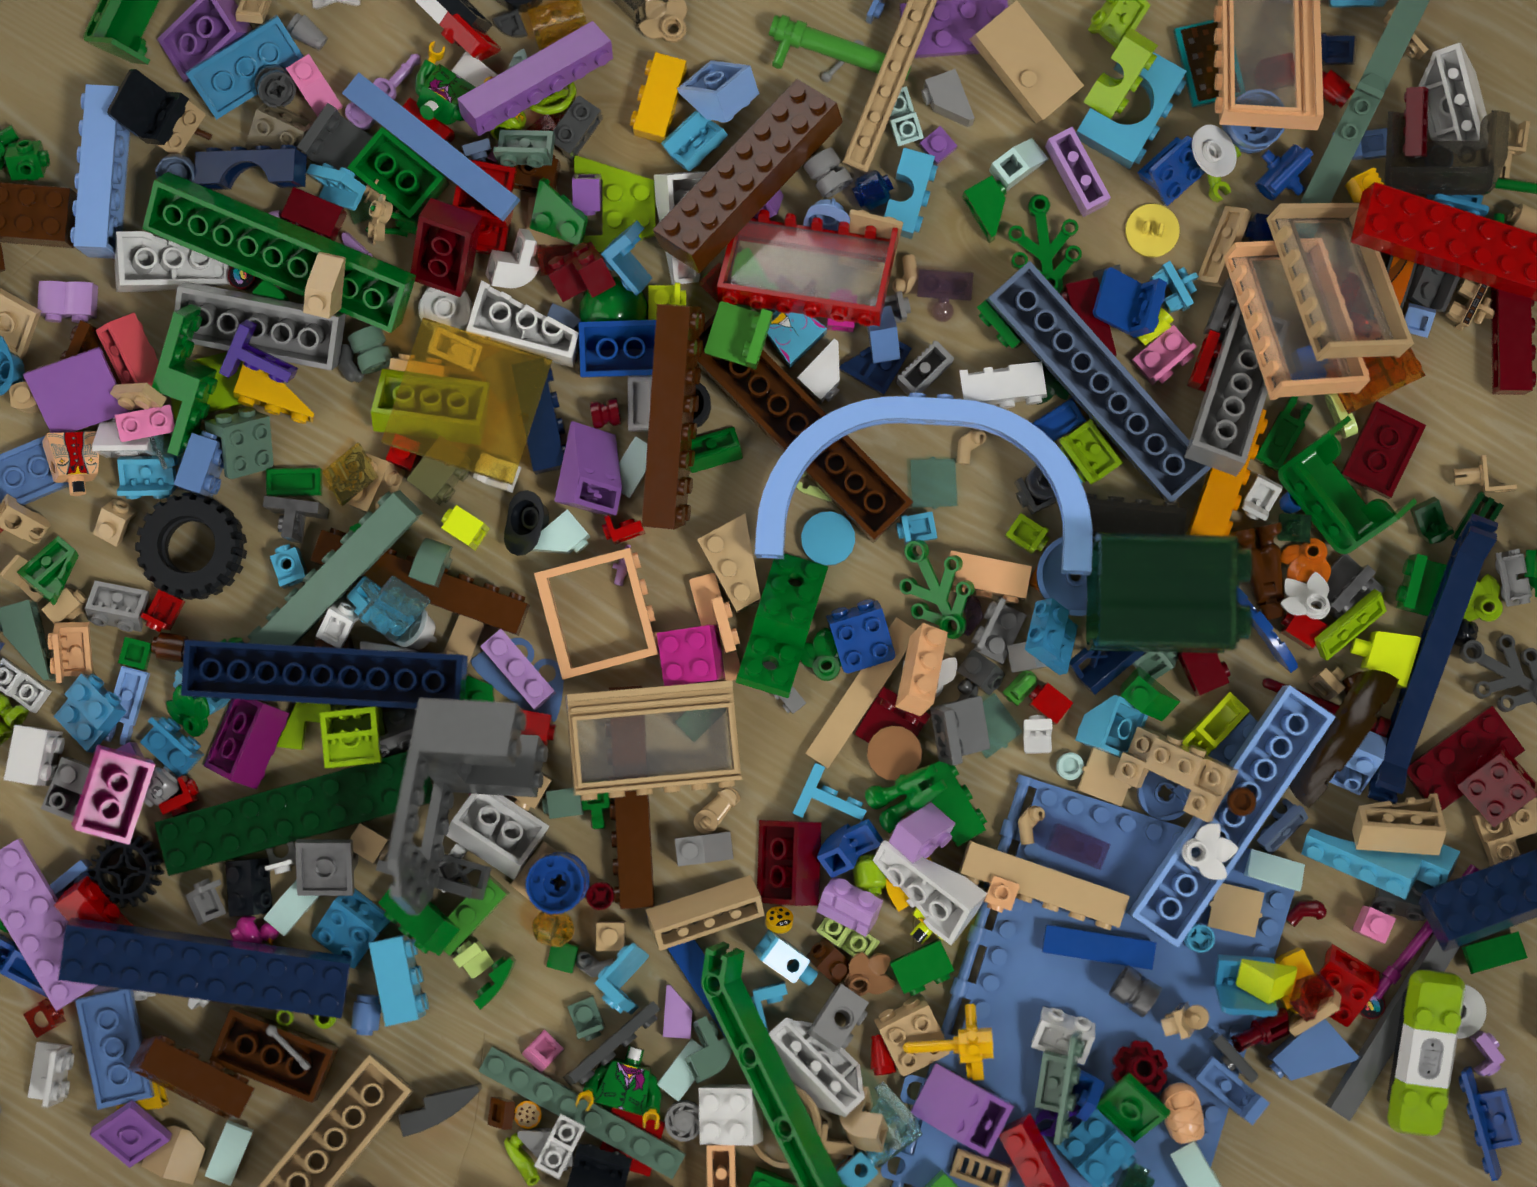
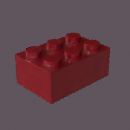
M430 198L418 219L410 272L416 275L415 282L461 297L472 278L482 215Z

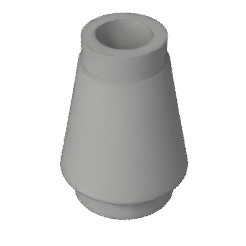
M299 13L294 15L286 28L292 38L316 48L318 51L322 49L328 39L306 15L302 16Z

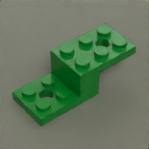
M193 304L173 312L152 387L161 394L182 401L167 451L176 456L185 452L191 433L200 435L201 431H203L200 429L202 419H206L210 410V404H207L209 395L214 393L218 382L215 379L216 369L186 359L193 352V334L198 331L202 322V317L199 316L201 307Z
M785 553L784 559L773 560L735 683L789 699L829 566ZM796 579L802 585L798 587L792 586L788 581ZM772 662L777 668L773 670L766 669L763 663Z

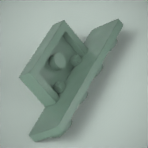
M1075 1031L1071 1035L1068 1056L1050 1051H1045L1042 1056L1035 1107L1058 1113L1054 1144L1059 1146L1065 1138H1069L1072 1129V1122H1069L1068 1119L1069 1112H1073L1076 1103L1073 1087L1074 1084H1078L1081 1069L1077 1067L1078 1057H1082L1085 1048V1041L1081 1040V1031Z

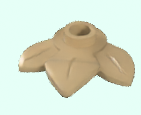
M646 0L645 12L648 19L640 23L638 27L648 38H663L671 43L678 42L686 34L684 19L688 11L687 5L684 0H668L667 4L659 0ZM671 26H676L678 31L672 34L668 29Z

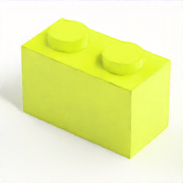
M457 505L454 509L449 508L441 520L444 523L441 528L474 551H476L490 530L484 522Z

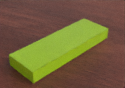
M1373 589L1314 638L1320 657L1328 661L1387 611L1381 592Z

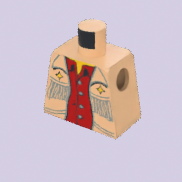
M97 431L47 433L42 441L53 481L56 483L68 482L70 496L85 495V482L93 481L98 474L99 454L92 451Z

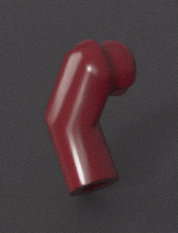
M1301 900L1288 913L1286 921L1295 927L1304 917H1315L1317 920H1321L1326 916L1327 909L1318 900Z

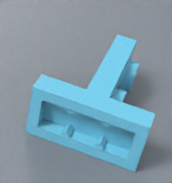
M815 763L793 810V814L803 818L810 800L813 798L857 819L863 820L867 810L861 808L862 802L849 796L846 801L836 797L838 791L823 785L822 789L816 788L825 767Z

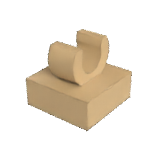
M1336 667L1333 671L1325 668L1315 674L1308 683L1324 700L1329 701L1345 689L1339 682L1345 676V673L1339 667Z

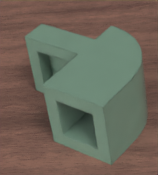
M425 538L416 554L409 577L438 588L445 568L450 569L452 559L449 556L453 546Z
M706 1016L692 1024L703 1049L685 1058L697 1084L720 1072L727 1065L731 1055V1046L727 1038L725 1037L718 1041L716 1037L719 1035L718 1029L712 1020L708 1021Z

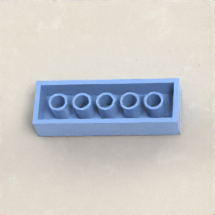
M86 84L85 93L81 95V108L84 109L83 120L79 121V134L82 136L81 146L77 148V161L80 163L79 173L75 175V188L78 192L77 200L73 201L72 210L76 218L75 227L71 228L70 238L71 242L74 243L73 246L90 258L115 259L116 231H123L130 131L109 117L107 113L111 102L120 88L119 86Z

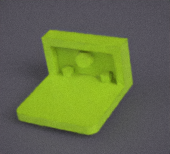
M1092 419L1071 434L1059 439L1061 443L1060 450L1068 460L1072 459L1078 467L1075 471L1084 483L1088 481L1090 484H1094L1124 463Z

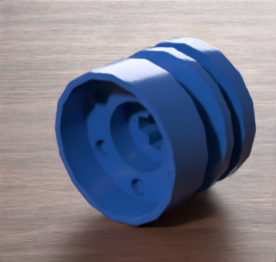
M554 852L539 859L530 868L526 877V892L530 901L539 910L548 914H561L571 910L586 896L587 890L590 887V874L586 864L578 856L569 852ZM562 875V880L566 881V884L559 888L558 882L554 881V878Z

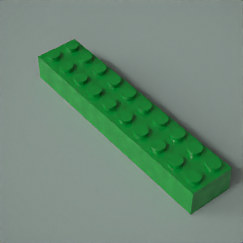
M170 172L163 174L153 182L143 230L305 297V287L319 252L346 257L342 304L339 312L389 333H392L402 324L416 275Z

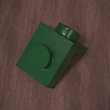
M1436 497L1421 502L1410 509L1418 535L1429 544L1440 543L1448 536L1454 534L1453 527L1446 523L1440 502Z

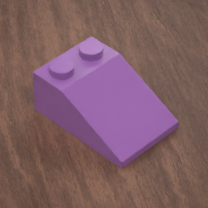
M196 0L157 38L184 82L188 83L190 81L185 73L187 70L253 30L249 22L236 21L235 13L238 5L235 0Z

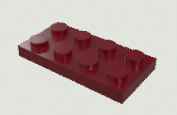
M1489 706L1411 762L1407 769V777L1423 799H1427L1429 794L1437 793L1441 810H1444L1464 795L1458 788V784L1492 759L1493 750L1503 744L1512 756L1516 758L1525 749L1493 706Z

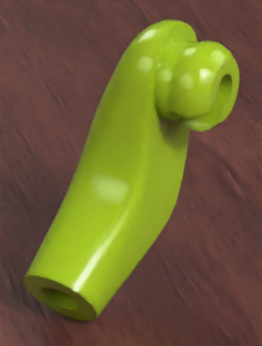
M513 1133L511 1137H506L504 1145L512 1162L528 1186L535 1185L540 1180L537 1168L534 1167L533 1159L521 1148L524 1143L517 1137V1133Z

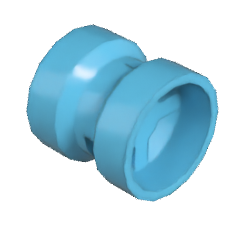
M1195 923L1183 941L1189 949L1204 953L1213 947L1215 935L1208 926Z

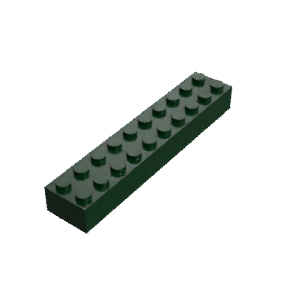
M408 752L383 758L382 763L350 767L154 822L168 876L178 875L296 842L297 839L310 838L396 814ZM429 775L427 779H424V801L421 806L430 804L434 781Z

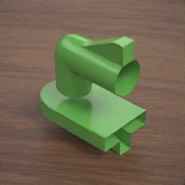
M1023 671L1002 693L1009 702L1012 701L1018 706L1036 687L1037 677L1031 671Z

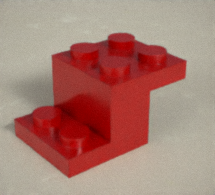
M471 160L512 193L517 172L516 168ZM456 185L452 205L482 215L476 252L491 255L492 250L505 252L513 210L502 221Z

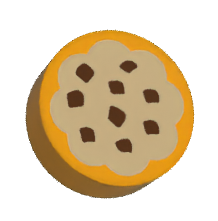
M524 1100L515 1108L514 1120L521 1128L531 1129L542 1118L541 1107L531 1100Z

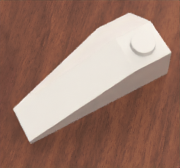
M708 171L654 174L655 202L659 222ZM666 252L673 285L675 283L699 282L700 274Z
M116 231V292L173 290L185 282L206 286L230 285L228 280L229 265L172 241L153 236V234L145 231Z
M886 840L881 843L873 859V862L892 885L900 887L908 896L907 903L911 908L916 906L926 918L923 921L926 926L949 945L956 941L978 912L987 896L985 891L965 876L922 857L912 863Z

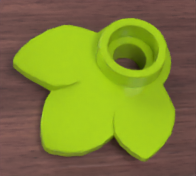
M1486 574L1480 583L1476 582L1463 619H1467L1469 622L1476 619L1492 622L1501 616L1503 605L1498 598L1500 585L1493 576ZM1490 603L1494 606V609L1491 612H1487L1483 606Z

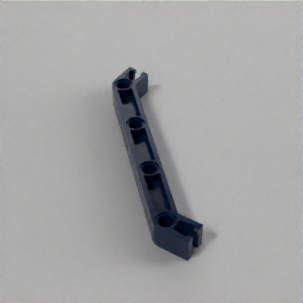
M1472 513L1453 546L1420 636V644L1407 687L1401 688L1390 717L1391 724L1385 737L1387 742L1384 760L1370 780L1368 798L1379 802L1391 801L1392 804H1396L1398 799L1397 793L1403 794L1405 791L1407 769L1484 560L1497 541V534L1494 533L1498 528L1497 522Z

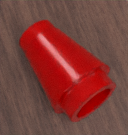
M881 1034L871 1036V1070H874V1076L896 1073V1064Z

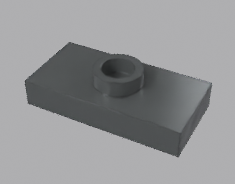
M1215 1032L1209 1038L1223 1054L1220 1059L1231 1071L1236 1068L1251 1084L1258 1078V1073L1223 1035Z

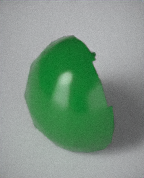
M619 276L613 277L616 283L615 286L593 298L588 290H586L580 302L579 318L581 322L648 320V303L644 293L641 292L636 296L633 292L628 291L623 286Z

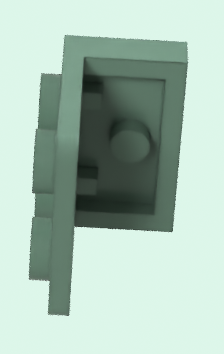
M245 407L239 409L238 413L217 414L215 419L205 421L206 432L221 437L224 474L226 478L235 479L273 467L270 416L255 411V408Z

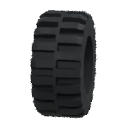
M182 493V496L179 497L176 495L167 497V502H158L153 506L155 511L152 514L146 513L143 518L146 521L144 527H138L136 535L140 536V542L135 543V551L140 553L137 561L139 567L145 570L144 576L147 580L152 581L156 588L183 599L192 600L197 598L201 600L208 598L211 594H220L223 592L222 588L224 586H231L235 582L233 579L236 573L240 574L243 566L240 565L242 558L246 559L247 551L244 550V544L247 543L246 535L241 531L243 528L242 524L234 517V513L229 508L201 494ZM191 521L201 522L213 532L215 538L213 556L206 566L196 572L181 571L170 560L168 552L170 539L181 525Z

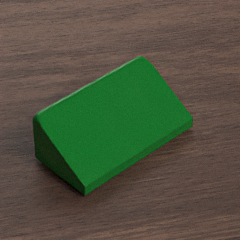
M735 427L692 439L691 450L695 451L694 465L690 467L692 473L743 458Z

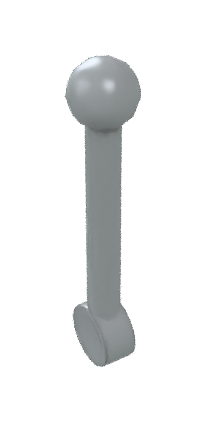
M861 40L854 41L855 43L864 46ZM839 60L828 72L822 73L821 79L824 82H829L832 75L845 62Z
M274 1025L267 1027V1035L273 1036L299 1062L300 1066L307 1071L311 1065L277 1033V1028Z

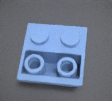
M1370 731L1342 771H1337L1329 783L1361 795L1384 760L1387 738Z

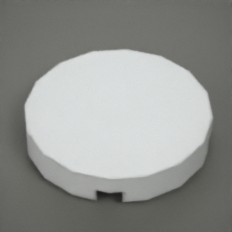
M428 287L418 304L419 317L423 325L432 333L435 327H439L456 335L468 326L473 309L472 301L465 290L461 297H457Z

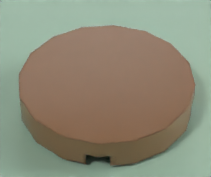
M889 726L883 728L873 735L868 744L867 758L869 765L878 776L886 780L896 781L901 774L907 775L917 770L921 762L922 749L919 740L911 731L904 727Z

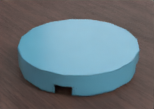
M832 511L820 512L812 516L804 525L801 534L802 548L806 555L815 563L825 566L837 565L852 553L855 544V531L850 521L843 515Z

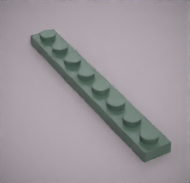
M494 1046L489 1050L479 1069L480 1073L557 1116L562 1114L585 1126L584 1131L670 1179L674 1178L686 1155L685 1152L617 1116L593 1102L589 1111H586L589 1105L586 1100H580L576 1107L575 1102L579 1093Z

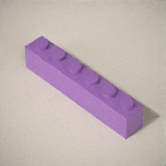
M593 21L457 98L461 117L478 136L493 130L504 121L517 116L520 112L532 105L538 104L549 95L562 90L565 86L577 79L583 78L594 69L607 64L613 59L611 40Z

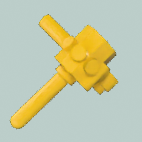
M967 1004L965 1005L966 1029H958V1036L953 1037V1040L906 1042L903 1045V1050L905 1053L954 1051V1054L959 1053L960 1063H966L967 1078H973V1081L984 1080L983 1059L994 1058L992 1028H977L976 1005Z

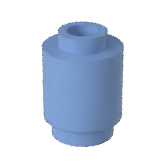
M357 994V1001L353 1003L351 1028L357 1029V1035L371 1036L373 1031L379 1030L381 1014L379 996Z

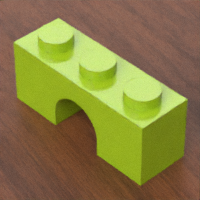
M1130 28L1111 56V59L1119 63L1123 68L1124 77L1116 79L1103 72L1085 98L1084 103L1109 119L1116 112L1121 115L1130 101L1126 99L1127 94L1130 90L1135 92L1143 80L1139 75L1144 68L1149 70L1156 60L1157 56L1153 53L1158 45Z

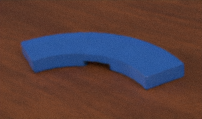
M1224 576L1219 580L1218 583L1226 599L1254 627L1274 658L1290 673L1296 670L1298 663L1285 642H1281L1280 638L1273 631L1274 627L1261 611L1257 612L1253 604L1248 600V596L1231 579Z

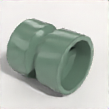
M369 326L352 333L348 337L352 351L359 354L357 363L362 374L374 373L390 365V358H393L389 347L383 346L386 338L382 329Z

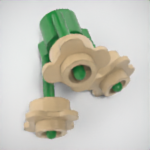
M364 184L366 190L363 195L367 196L364 202H372L369 208V215L372 216L373 220L368 222V227L365 229L368 232V238H373L372 245H376V241L384 242L385 234H395L407 237L408 233L416 235L420 214L409 219L401 211L398 213L392 212L393 205L386 200V195H380L370 186ZM390 218L396 219L395 226L399 227V229L385 228V223Z

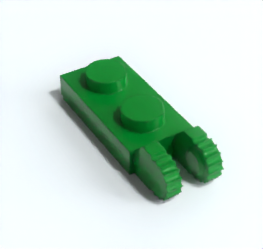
M1297 396L1289 398L1283 411L1278 414L1255 457L1256 461L1276 472L1284 464L1305 426L1304 422L1313 405L1307 402L1301 409L1298 419L1289 415L1297 403Z

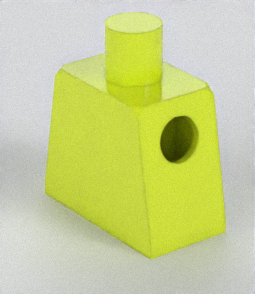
M1375 631L1371 632L1368 641L1355 637L1350 646V653L1363 657L1360 666L1361 670L1385 671L1399 679L1396 688H1406L1421 637Z

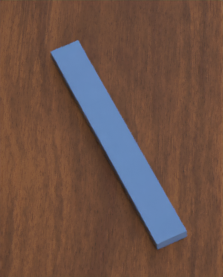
M359 72L342 92L346 98L500 220L504 221L519 203L520 199Z

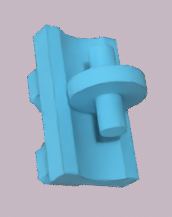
M1168 261L1150 278V281L1160 278L1167 282L1172 295L1165 298L1163 305L1168 313L1180 309L1184 312L1194 304L1189 293L1192 294L1197 291L1193 281L1199 278L1196 272L1188 275L1184 267L1176 272L1171 261Z

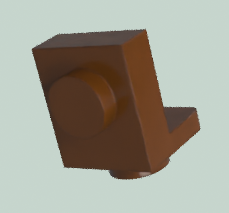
M825 937L816 943L807 954L810 962L835 986L849 973L848 964L850 960Z

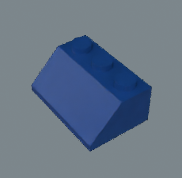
M656 320L579 322L580 377L652 376Z

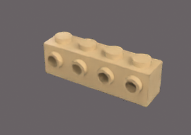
M751 875L646 910L650 929L659 951L765 916L761 896Z

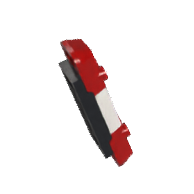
M415 0L444 29L441 32L442 36L451 44L455 43L459 47L464 48L472 57L483 61L502 50L486 33L493 24L468 0Z

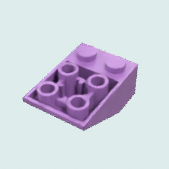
M571 421L554 502L596 514L617 515L622 483L616 435Z
M935 1063L910 1113L960 1143L988 1157L1014 1106L1009 1101Z

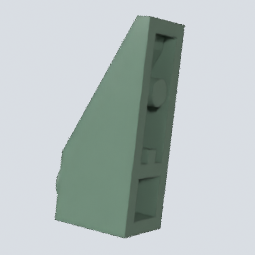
M25 600L0 607V632H3V635L43 680L55 681L56 675L50 672L51 655L37 602Z

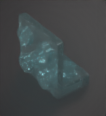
M884 1081L875 1087L879 1099L876 1100L877 1105L872 1108L871 1113L883 1114L888 1126L882 1153L864 1151L878 1168L923 1135L916 1117Z

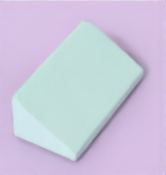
M1251 849L1244 876L1300 892L1305 864Z

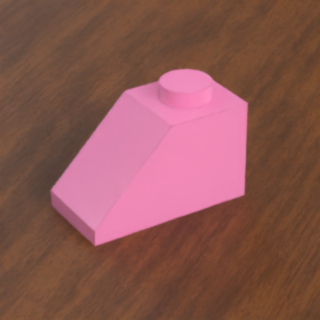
M309 54L286 68L317 117L327 103L334 106L337 110L343 107Z

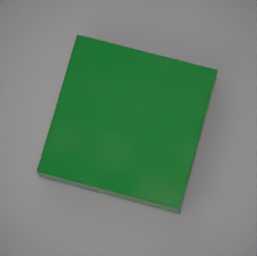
M1130 1073L1101 1095L1096 1107L1134 1143L1165 1120L1171 1112Z

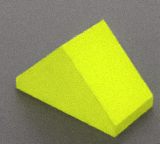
M1241 959L1236 986L1263 1002L1270 1004L1292 993L1297 967Z

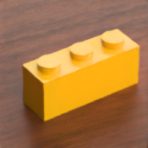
M655 52L653 60H648L645 69V75L648 76L646 85L640 86L637 101H641L638 111H633L630 121L634 136L662 143L668 137L680 95L677 88L683 84L687 71L686 60Z

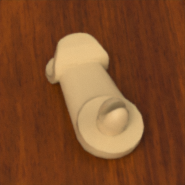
M733 787L721 788L718 791V795L696 814L694 825L699 832L709 834L716 830L731 807L734 808L741 799L736 789Z

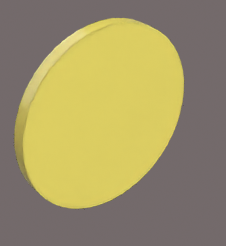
M1146 204L1134 210L1129 216L1125 227L1126 239L1130 247L1138 254L1150 258L1160 257L1171 251L1176 245L1180 233L1176 216L1168 208L1159 204Z

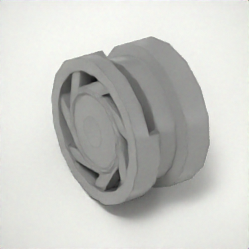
M680 1100L673 1103L668 1109L665 1117V1128L672 1138L678 1141H690L700 1133L699 1106L695 1102Z

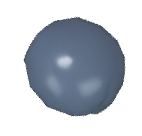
M169 154L163 157L155 169L157 178L170 172L191 182H194L195 179L194 163L190 158L182 154Z

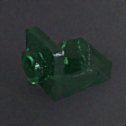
M1280 513L1278 523L1282 524V531L1277 535V540L1310 543L1312 515Z

